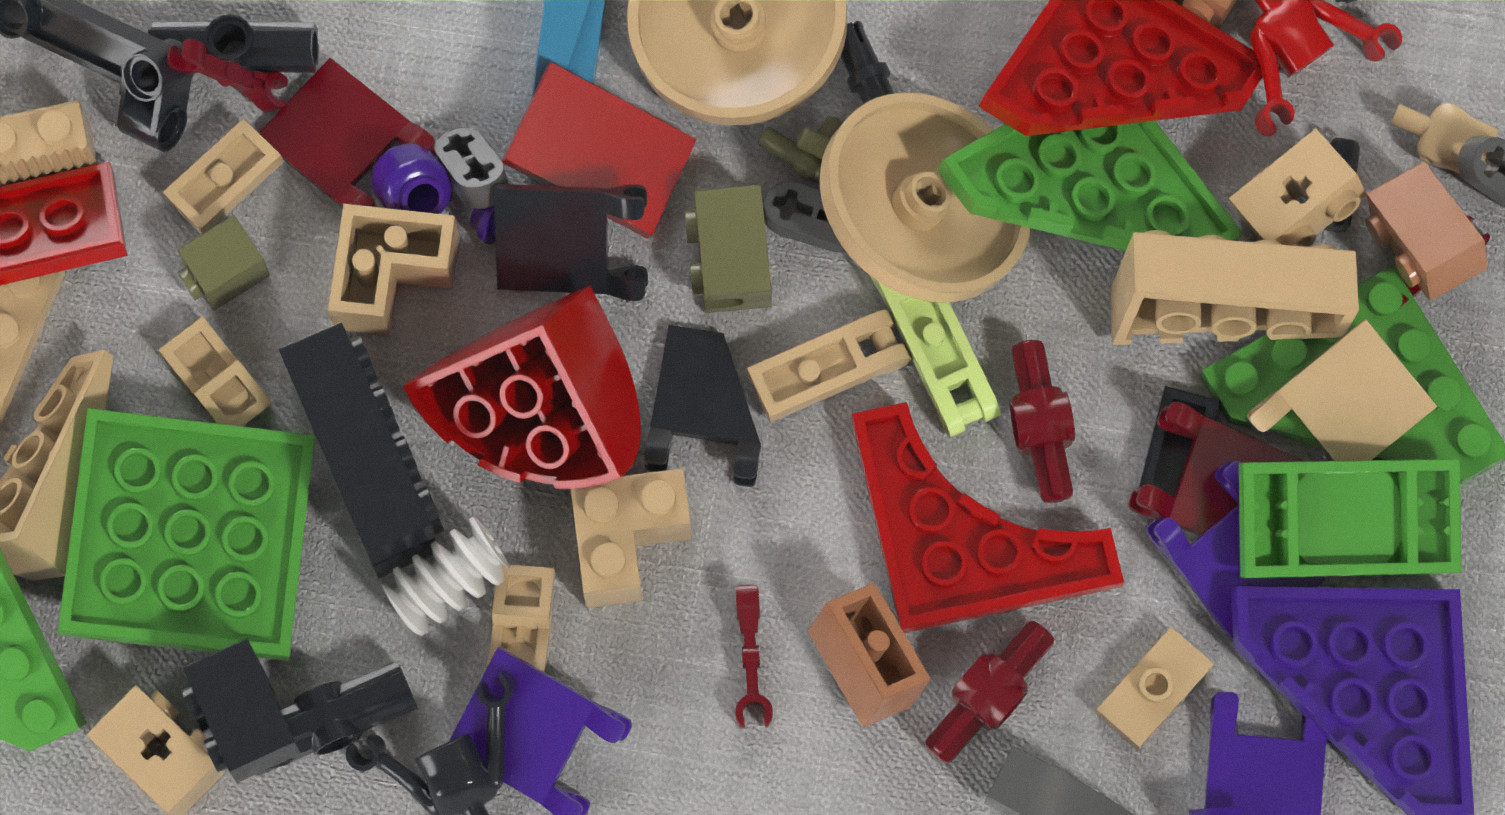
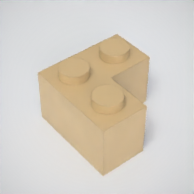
M343 204L328 304V313L333 326L342 322L345 330L348 332L390 336L398 283L453 289L460 240L455 216Z
M684 469L626 475L600 485L571 488L586 608L642 601L636 546L692 539Z

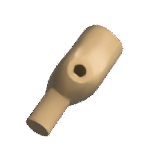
M1446 102L1438 105L1430 116L1399 104L1391 121V124L1419 136L1417 154L1422 161L1460 174L1458 155L1464 143L1474 136L1496 137L1499 128L1479 121L1462 108ZM1488 152L1482 154V161H1485Z

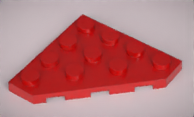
M1049 0L985 93L978 107L1023 135L1031 136L1241 111L1263 76L1254 50L1173 0Z

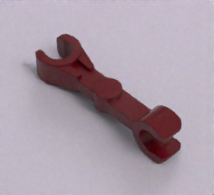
M195 39L185 40L182 49L176 45L169 46L167 64L170 69L188 74L201 73L217 80L224 87L232 86L239 89L264 112H272L286 107V102L276 99L271 92V89L278 90L288 86V79L279 72L252 73L243 69L237 62L229 63L206 53V45Z
M753 584L739 585L736 588V607L741 634H744L742 663L743 669H746L747 695L742 697L737 703L735 719L741 729H745L744 709L748 705L758 704L765 711L764 724L765 728H768L772 722L773 708L770 701L760 695L758 690L757 668H760L759 645H756L755 633H758V621L760 619L759 589L757 585Z

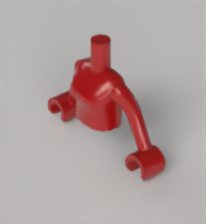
M1255 0L1263 13L1255 21L1249 37L1251 46L1260 63L1267 104L1258 111L1255 117V126L1258 132L1268 137L1273 136L1277 132L1276 125L1271 120L1269 112L1276 113L1285 125H1289L1294 119L1295 111L1293 105L1284 100L1282 96L1278 64L1287 77L1290 78L1335 46L1317 18L1363 40L1362 45L1365 56L1370 61L1376 62L1382 60L1385 56L1384 49L1378 42V37L1384 39L1390 49L1396 50L1402 43L1403 36L1400 29L1390 23H1383L1377 27L1371 26L1324 0Z

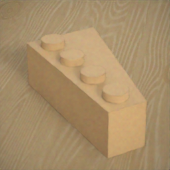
M1151 230L1144 233L1133 232L1111 285L1112 345H1132V335L1159 334L1160 344L1183 343V334L1213 332L1217 335V342L1239 341V338L1247 337L1256 330H1266L1270 340L1337 338L1347 333L1359 311L1356 251L1337 250L1335 247L1325 244L1302 247L1281 245L1274 240H1259L1256 242L1232 241L1218 235H1205L1197 238L1174 236L1161 230Z

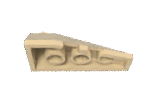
M106 349L70 358L34 412V418L39 424L19 445L12 444L2 458L10 466L0 479V548L13 575L31 581L65 576L87 408L106 410L113 355Z

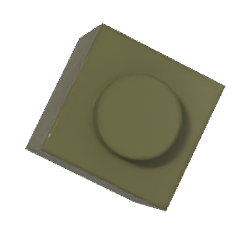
M235 215L177 250L185 266L184 269L177 272L181 281L195 301L204 296L214 311L270 276L263 257Z

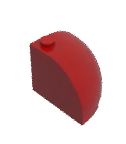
M590 285L488 332L437 361L402 386L413 406L426 423L447 444L454 441L463 450L480 460L477 464L478 466L518 483L525 479L539 483L554 484L555 489L584 488L600 485L621 478L631 468L638 454L641 422L634 381L619 341Z

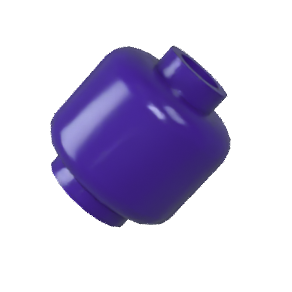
M401 144L389 149L379 158L373 169L371 181L373 190L384 208L441 214L450 201L452 185L448 172L428 149L417 144Z

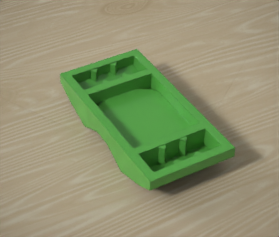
M1460 459L1239 463L1240 578L1462 573Z

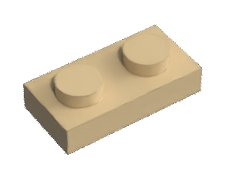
M243 118L162 193L165 199L202 235L212 229L283 163L281 154Z

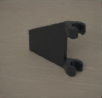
M668 325L652 420L644 453L645 469L647 471L658 472L667 470L672 435L738 445L734 463V484L745 487H753L756 484L761 443L724 333Z

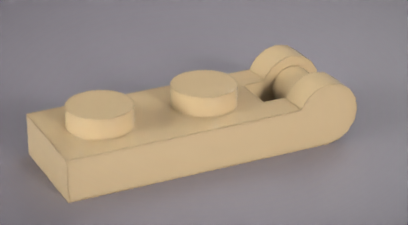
M883 309L747 367V376L769 423L876 376L897 371L909 364L912 358L904 343L898 344L892 331L896 325L889 310ZM872 339L878 352L865 358L858 343Z

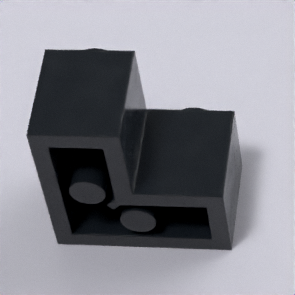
M248 638L183 667L190 685L180 690L193 719L197 720L201 731L205 732L210 729L213 734L212 737L203 741L217 772L228 768L230 774L238 783L301 754L265 670Z

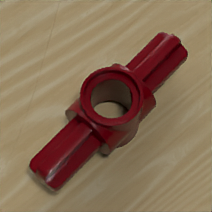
M1025 340L1013 345L1011 350L1019 393L1013 396L1010 401L1013 435L1017 449L1022 450L1025 455H1032L1041 500L1047 503H1058L1073 496V487L1065 449L1070 447L1072 442L1075 441L1072 408L1067 392H1062L1060 387L1052 386L1045 347L1042 341Z
M1035 621L1027 622L999 656L991 653L987 656L983 654L966 671L951 692L953 694L952 700L956 705L925 740V746L934 757L946 764L951 763L982 727L989 731L992 728L997 730L1012 714L1028 693V685L1024 678L1054 644L1053 636L1045 627Z

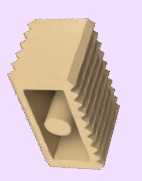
M79 100L0 117V186L98 164L90 122Z

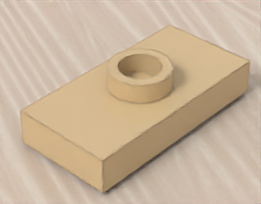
M1171 626L1098 706L1095 714L1138 751L1213 668L1214 663Z

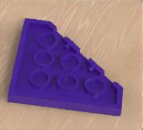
M1236 586L1231 591L1234 648L1305 717L1308 716L1318 729L1407 815H1474L1460 589Z

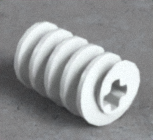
M474 516L469 519L472 537L468 539L459 531L453 529L450 531L454 549L448 551L435 541L431 544L435 560L433 563H428L416 554L412 557L416 574L410 576L397 566L393 569L397 586L392 589L381 582L386 596L400 618L417 635L422 636L429 631L427 616L440 624L448 619L445 602L458 611L465 608L467 601L464 590L476 598L486 594L483 577L496 586L505 581L502 564L510 568L509 564L486 527Z

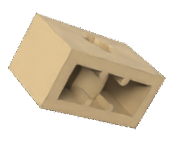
M1315 128L1228 199L1241 220L1259 240H1274L1281 245L1310 247L1315 242L1316 235L1333 221H1342L1354 213L1360 204V200L1367 193L1356 172ZM1302 196L1307 201L1300 204L1296 199Z
M135 685L86 736L167 815H184L224 775L223 770L217 772L203 740L208 738L196 728L188 736L174 722L181 713L159 691L155 690L148 697ZM155 740L163 745L166 744L171 752L164 761L159 756L154 755L149 748Z

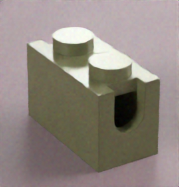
M761 185L694 191L695 210H685L687 243H698L700 262L690 263L692 295H704L705 313L771 307L772 289Z

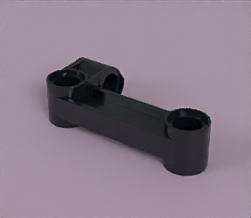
M0 0V34L10 39L22 37L120 83L119 95H121L117 118L119 131L162 152H168L176 146L187 124L186 110L194 73L188 74L174 71L168 67L167 60L169 46L176 45L182 49L183 43L171 38L160 40L76 0Z

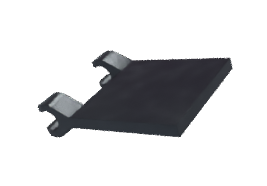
M495 184L497 290L573 293L590 285L594 294H607L626 301H640L644 298L645 288L648 285V271L645 267L630 265L608 270L607 214L626 220L641 219L645 212L644 208L647 205V190L643 185L629 184L612 188Z

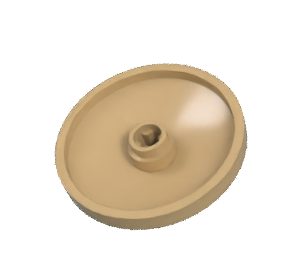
M629 0L627 11V28L630 44L636 62L649 85L662 99L680 112L705 122L720 125H749L765 122L784 115L807 101L826 82L838 63L844 47L848 24L846 0Z
M894 93L877 97L866 102L850 114L831 137L826 146L820 168V192L823 208L836 238L848 255L866 273L886 287L903 295L924 301L956 302L967 300L995 286L1021 258L1027 246L1031 228L970 214L937 171L943 159L993 130L965 108L940 97L921 93Z

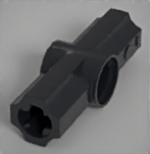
M227 14L219 16L211 22H152L151 28L148 30L149 35L160 40L171 38L181 43L187 39L198 40L206 45V53L229 63L237 62L243 69L252 73H315L319 60L318 28L315 22H247L240 16ZM231 41H245L241 50L235 54H222L224 47Z
M399 662L387 664L380 669L366 673L344 684L340 681H334L319 685L295 698L294 705L281 711L301 754L266 769L257 775L268 773L273 769L290 764L311 753L325 755L343 749L351 743L358 741L363 735L362 732L418 709Z

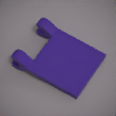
M1240 461L1225 462L1214 473L1217 482L1238 505L1191 544H1189L1177 522L1170 517L1157 518L1146 528L1148 537L1173 563L1232 643L1231 591L1236 586L1318 587L1326 580L1324 576L1240 578L1239 463H1242Z
M498 647L480 682L485 681L490 692L496 697L505 696V688L499 680V673L502 671L510 673L517 683L516 693L506 703L505 777L503 782L540 803L553 815H586L590 808L589 800L574 791L556 784L585 727H588L602 739L610 743H616L627 738L633 723L626 716L594 702L506 649ZM476 688L450 740L470 733L480 757L487 765L488 707L483 705L478 699Z
M1217 692L1211 699L1210 739L1204 809L1247 805L1250 815H1321L1327 737L1308 716L1305 717L1303 714L1301 741L1234 734L1239 698L1233 692Z

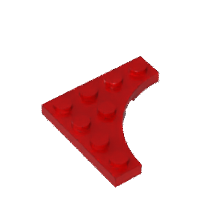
M907 402L852 413V425L897 620L904 633L1121 588L1123 586L1124 579L1111 528L1093 531H1058L1042 528L1035 530L1001 519V515L984 507L966 493L962 494L938 470L937 464L922 443L914 426Z

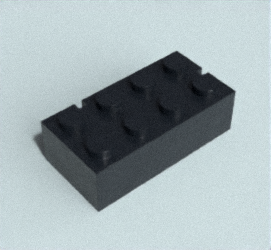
M341 322L278 349L378 579L393 573V569L397 566L402 569L413 564L412 557L416 554L423 559L432 556L431 544L435 541L437 542L435 535L443 532L444 528L427 486L417 490L414 487V484L421 482L422 479L404 435L396 439L392 437L393 434L400 432V429L382 385L373 389L370 387L378 383V379L360 335L349 339Z

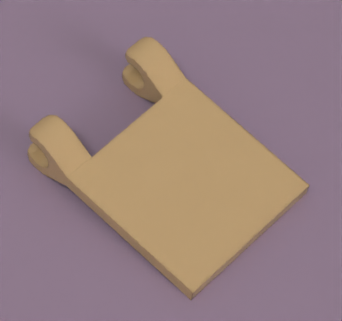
M1363 319L1279 389L1250 409L1247 417L1257 430L1265 432L1292 409L1331 456L1332 461H1363L1375 458L1438 406L1370 323Z

